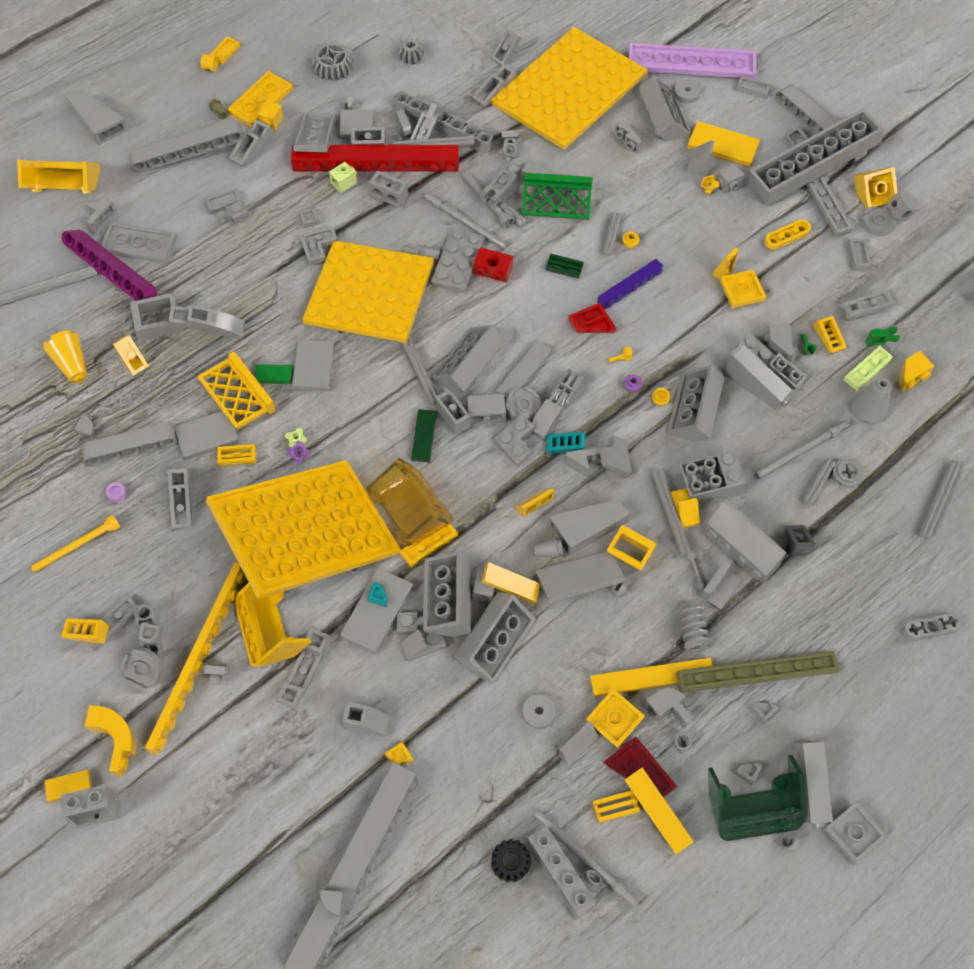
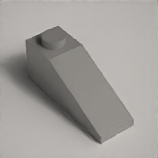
M191 468L167 470L172 528L192 527Z

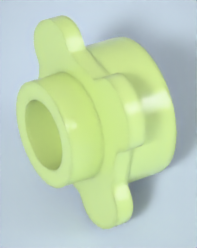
M300 428L285 434V438L289 440V447L291 448L296 445L297 441H301L303 444L307 442L306 437L303 436V430Z

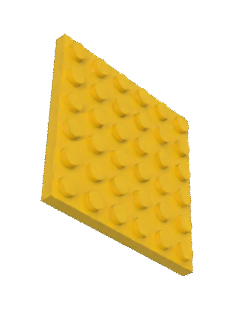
M342 241L333 242L302 318L303 324L407 343L434 264V258Z

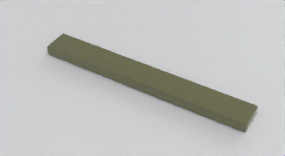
M832 651L681 670L675 674L679 691L684 693L838 673L840 669L835 652Z

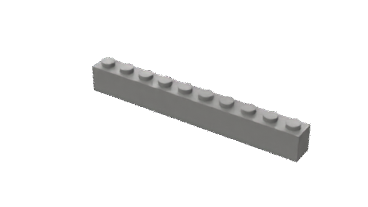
M392 763L325 889L327 891H340L344 893L341 917L330 913L324 907L320 898L283 967L284 969H322L319 965L324 957L327 958L333 948L331 942L334 936L340 935L344 927L342 921L345 915L351 914L355 906L353 900L356 894L362 893L366 885L364 879L367 873L371 874L377 863L375 858L378 852L382 853L387 845L385 839L388 833H393L398 823L396 818L399 812L403 813L408 804L406 799L409 793L413 794L417 788L418 782L416 781L415 773Z

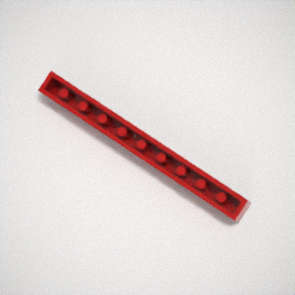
M292 145L291 165L293 172H329L344 162L352 166L356 172H459V145H329L328 152L294 151Z

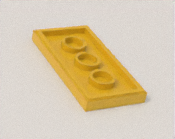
M267 71L227 108L229 115L252 127L256 119L259 120L258 113L266 101L278 104L294 89L293 84Z
M697 121L687 148L693 149L712 140L714 141L712 156L750 167L760 139Z

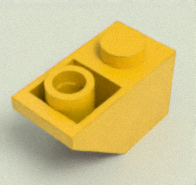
M921 351L906 358L902 365L899 382L900 392L906 389L911 390L921 380L924 382L931 377V372L935 366Z

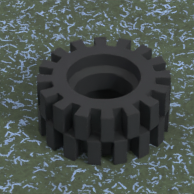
M503 840L501 844L495 846V850L492 852L491 866L494 874L500 880H506L508 883L510 881H513V883L517 882L519 879L522 880L529 872L531 865L530 851L519 840ZM515 853L520 859L518 867L515 869L506 868L502 862L505 854Z

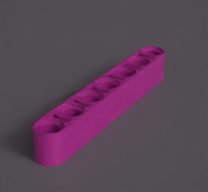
M79 229L62 233V242L67 248L135 301L157 296V290L150 282L84 231Z

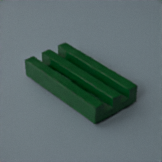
M550 253L545 270L579 279L584 262Z

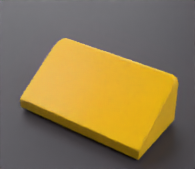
M545 488L517 504L515 509L521 517L528 515L554 499V488Z

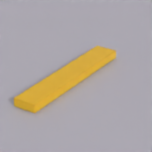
M711 658L591 675L590 682L593 697L607 696L612 689H615L620 694L678 685L675 674L677 671L712 667L713 665Z

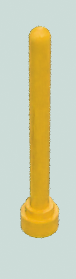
M113 514L110 515L103 522V525L33 564L31 570L37 572L104 532L116 531L121 528Z

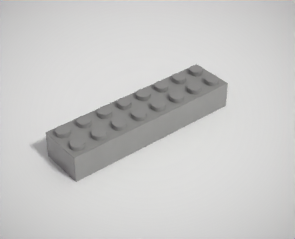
M862 108L749 171V184L764 202L770 205L880 144L884 129Z

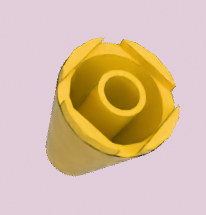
M70 330L52 335L48 343L46 341L43 343L44 351L70 382H83L87 376V370L79 335L76 331L71 333Z

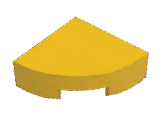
M403 742L384 753L387 759L396 764H408L414 761Z

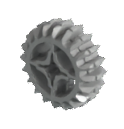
M331 41V43L327 44L325 42L324 45L319 44V48H315V51L312 52V69L321 78L325 77L326 80L338 78L340 80L341 76L345 77L353 69V54L344 43H332Z

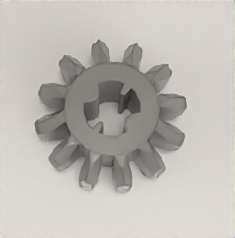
M405 38V41H400L397 50L398 57L403 63L408 62L410 65L411 63L416 64L417 61H421L422 57H424L422 42L413 38Z

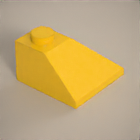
M894 167L854 174L856 192L866 209L885 205L897 194Z

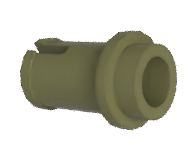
M212 99L209 102L210 110L214 111L220 119H225L228 116L226 114L229 113L221 105L220 100Z

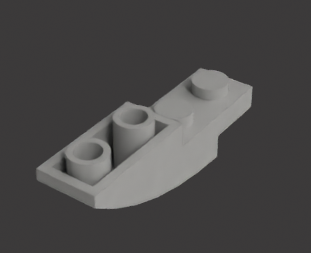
M171 305L169 325L206 330L207 334L235 338L243 337L245 321L235 316L196 305H189V308Z
M749 332L735 346L737 348L740 343L744 344L786 385L794 390L807 377L780 353L777 355L773 354Z

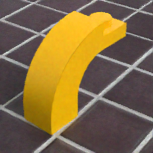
M89 705L85 727L90 732L106 733L112 736L114 750L109 771L114 776L123 777L124 770H127L129 764L127 756L136 757L137 745L135 735L126 721L115 711L106 707Z

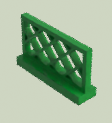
M525 172L522 215L589 220L593 177ZM527 186L535 187L538 192L531 197L527 192ZM546 188H552L555 192L549 198L543 192ZM563 189H568L572 193L566 199L560 194ZM580 190H588V196L583 200L577 195ZM539 194L546 199L540 205L534 200ZM556 195L562 199L558 206H555L551 201ZM573 196L580 202L574 208L567 202ZM530 201L537 207L533 211H525L526 205ZM549 203L554 209L550 212H545L542 207ZM563 204L570 208V211L566 214L561 213L559 210ZM583 205L586 209V215L578 214L576 209Z

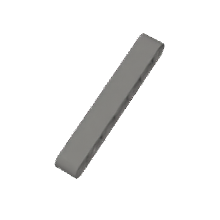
M792 84L776 93L777 102L814 134L837 123ZM867 151L847 162L849 164H854L858 160L865 157L867 155Z
M399 91L395 94V110L403 108L406 116L418 122L422 112L425 109L429 110L431 105L404 91ZM439 108L437 114L439 118L434 129L435 131L447 137L474 136L475 144L467 145L468 147L481 153H489L491 151L492 134L489 131Z
M236 120L227 121L133 150L129 155L132 170L137 173L145 172L239 143L243 139L240 123Z

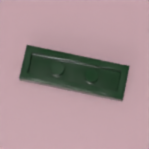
M418 409L411 461L430 463L437 411Z

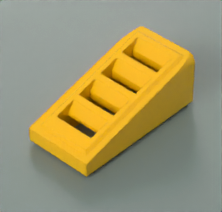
M738 248L733 249L713 271V276L720 279L722 276L729 275L733 271L739 252Z
M834 316L817 320L813 324L830 354L847 348ZM832 344H839V346L833 348Z
M66 618L61 638L104 644L109 624L103 620ZM74 624H75L76 626H75L74 633L71 634L72 629H73V626H74Z

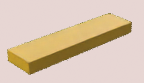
M643 767L625 779V782L675 854H678L694 842Z

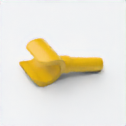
M623 348V354L609 358V363L622 359L630 361L633 357L632 348Z

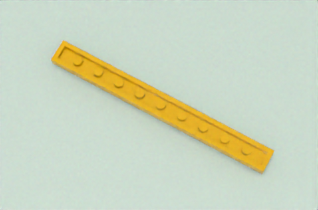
M234 562L145 746L150 754L158 756L159 752L165 748L166 737L169 731H172L175 727V718L178 712H181L184 708V699L187 693L192 691L194 686L193 680L196 674L201 672L205 655L210 653L213 638L218 636L220 624L228 615V607L231 601L235 600L239 584H242L245 579V574L239 563Z

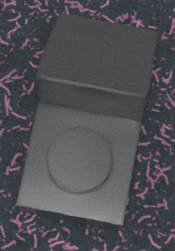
M805 525L785 526V534L790 541L789 556L810 554L815 548L816 543Z

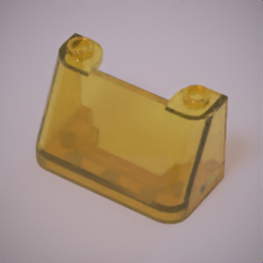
M398 458L366 487L370 494L368 496L374 504L379 503L382 505L398 527L397 540L403 546L414 545L448 526L454 520L423 475L414 466L401 458Z

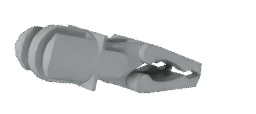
M570 369L567 370L561 381H558V384L551 393L550 399L544 401L531 422L535 427V430L531 433L543 440L546 439L547 434L551 432L563 414L564 406L568 405L571 399L574 398L575 391L584 379L582 375L578 377L576 372L571 374L572 371Z

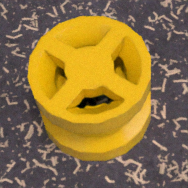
M203 54L200 63L201 69L205 71L209 69L211 72H216L218 69V57Z

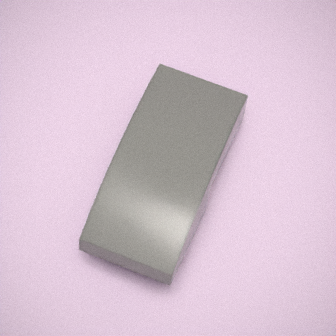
M618 120L615 123L613 136L623 140L625 148L638 154L641 144L640 138L629 126Z

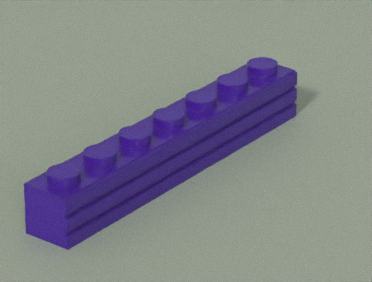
M657 258L599 295L597 303H601L604 310L610 308L623 297H627L632 291H636L638 287L645 285L647 281H651L655 276L660 275L663 271V264Z

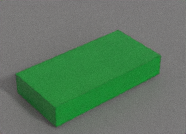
M256 365L254 377L259 384H292L293 366Z

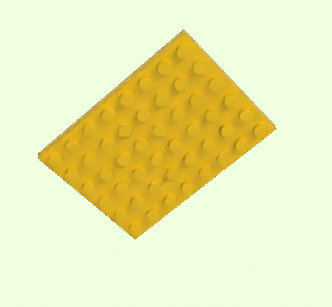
M573 27L491 99V105L565 150L647 75L648 69L578 28Z
M347 460L211 495L206 499L209 509L258 599L398 555L401 551Z

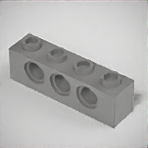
M545 826L528 837L527 844L574 918L577 920L595 908L596 901L548 827Z

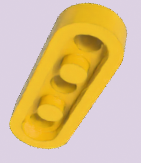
M803 219L797 220L768 233L764 244L770 250L780 249L808 236L811 224Z

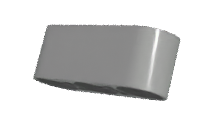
M143 603L136 607L134 615L138 632L141 622L159 625L157 615L149 604ZM150 613L148 617L142 618L144 614ZM161 636L159 641L151 646L144 645L139 639L140 647L150 649L151 651L157 649L156 655L161 661L163 660L164 649Z

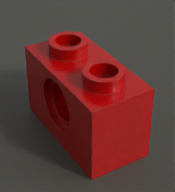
M480 247L473 263V274L507 283L513 268V256Z

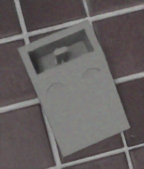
M735 450L679 464L690 498H726L745 493L747 483Z

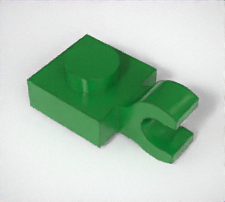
M891 327L889 331L888 329L879 328L870 330L865 340L867 346L885 345L889 341H899L900 335H893L897 332L898 327Z

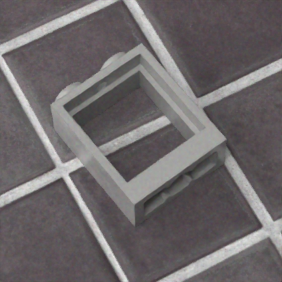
M173 293L130 302L134 328L139 341L182 332L181 326L169 325V320L148 325L143 323L142 313L168 308L171 305L180 306L179 300H175Z
M106 784L60 795L62 817L76 828L121 818L119 797ZM99 814V818L95 819V815Z

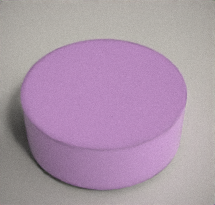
M111 483L106 488V496L111 502H120L126 497V489L121 483Z

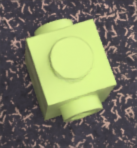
M346 162L329 171L330 183L340 193L357 183L355 169Z

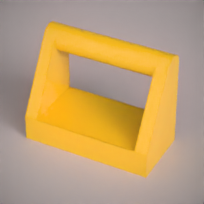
M622 525L606 552L641 571L655 551L657 544ZM620 539H623L646 552V555L639 562L615 548L616 544Z

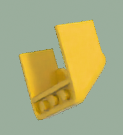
M17 159L18 188H31V192H42V189L82 190V193L92 194V190H96L100 174V163Z
M248 583L237 593L235 609L251 666L264 667L295 657L311 643V639L286 638L277 604L284 597V591L258 599L250 583Z

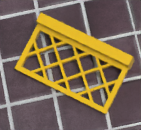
M233 351L228 354V359L198 375L197 378L234 428L238 430L268 412L270 415L276 410L273 400ZM227 366L231 368L230 374L221 373L223 368ZM209 376L216 377L214 383H208L204 379ZM219 377L228 378L227 385L218 384ZM232 379L240 380V387L230 386ZM216 388L225 389L224 396L215 395ZM229 390L238 391L237 397H227ZM241 393H250V399L240 398ZM225 402H235L234 408H225ZM238 403L248 404L247 410H238ZM251 405H259L262 408L257 412L250 411ZM235 414L245 415L244 419L238 423L234 420Z

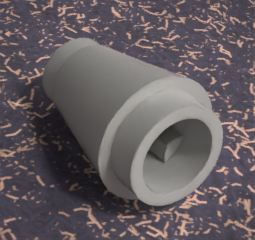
M555 538L534 545L535 556L559 557V555H563L562 540Z

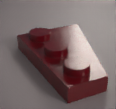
M636 736L603 762L605 766L624 778H628L643 767L664 798L678 787Z

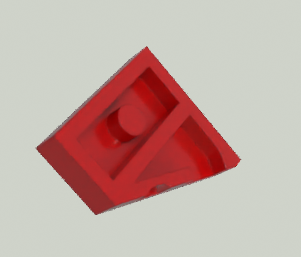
M601 303L568 316V320L576 333L616 332L614 323Z

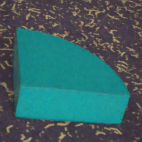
M374 581L367 601L387 608V594L383 587Z

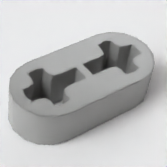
M404 109L395 110L396 121L403 137L412 135L411 126Z

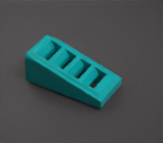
M585 432L547 434L546 453L566 454V452L585 449ZM552 440H556L555 447H552ZM560 441H564V446H560Z

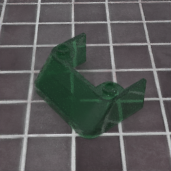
M788 755V773L776 776L771 783V790L731 796L728 786L720 784L713 768H708L709 798L716 828L721 839L733 841L794 831L803 825L805 775L793 755Z

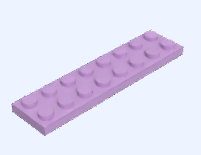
M639 43L629 44V59L648 69V72L733 78L745 76L752 79L756 77V51Z

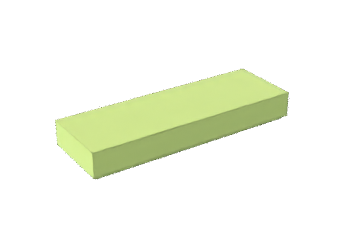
M879 346L850 371L843 380L858 391L891 362L893 356Z

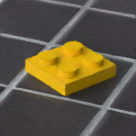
M754 269L720 278V283L732 309L764 302L766 299Z
M612 689L586 718V722L590 721L594 729L618 749L645 718V715L615 689Z

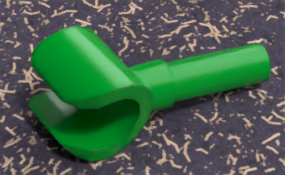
M805 333L801 334L805 346L803 354L807 355L808 349L814 354L816 351L815 345L808 342Z

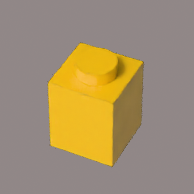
M266 101L258 113L259 121L269 125L275 131L284 117L282 105Z

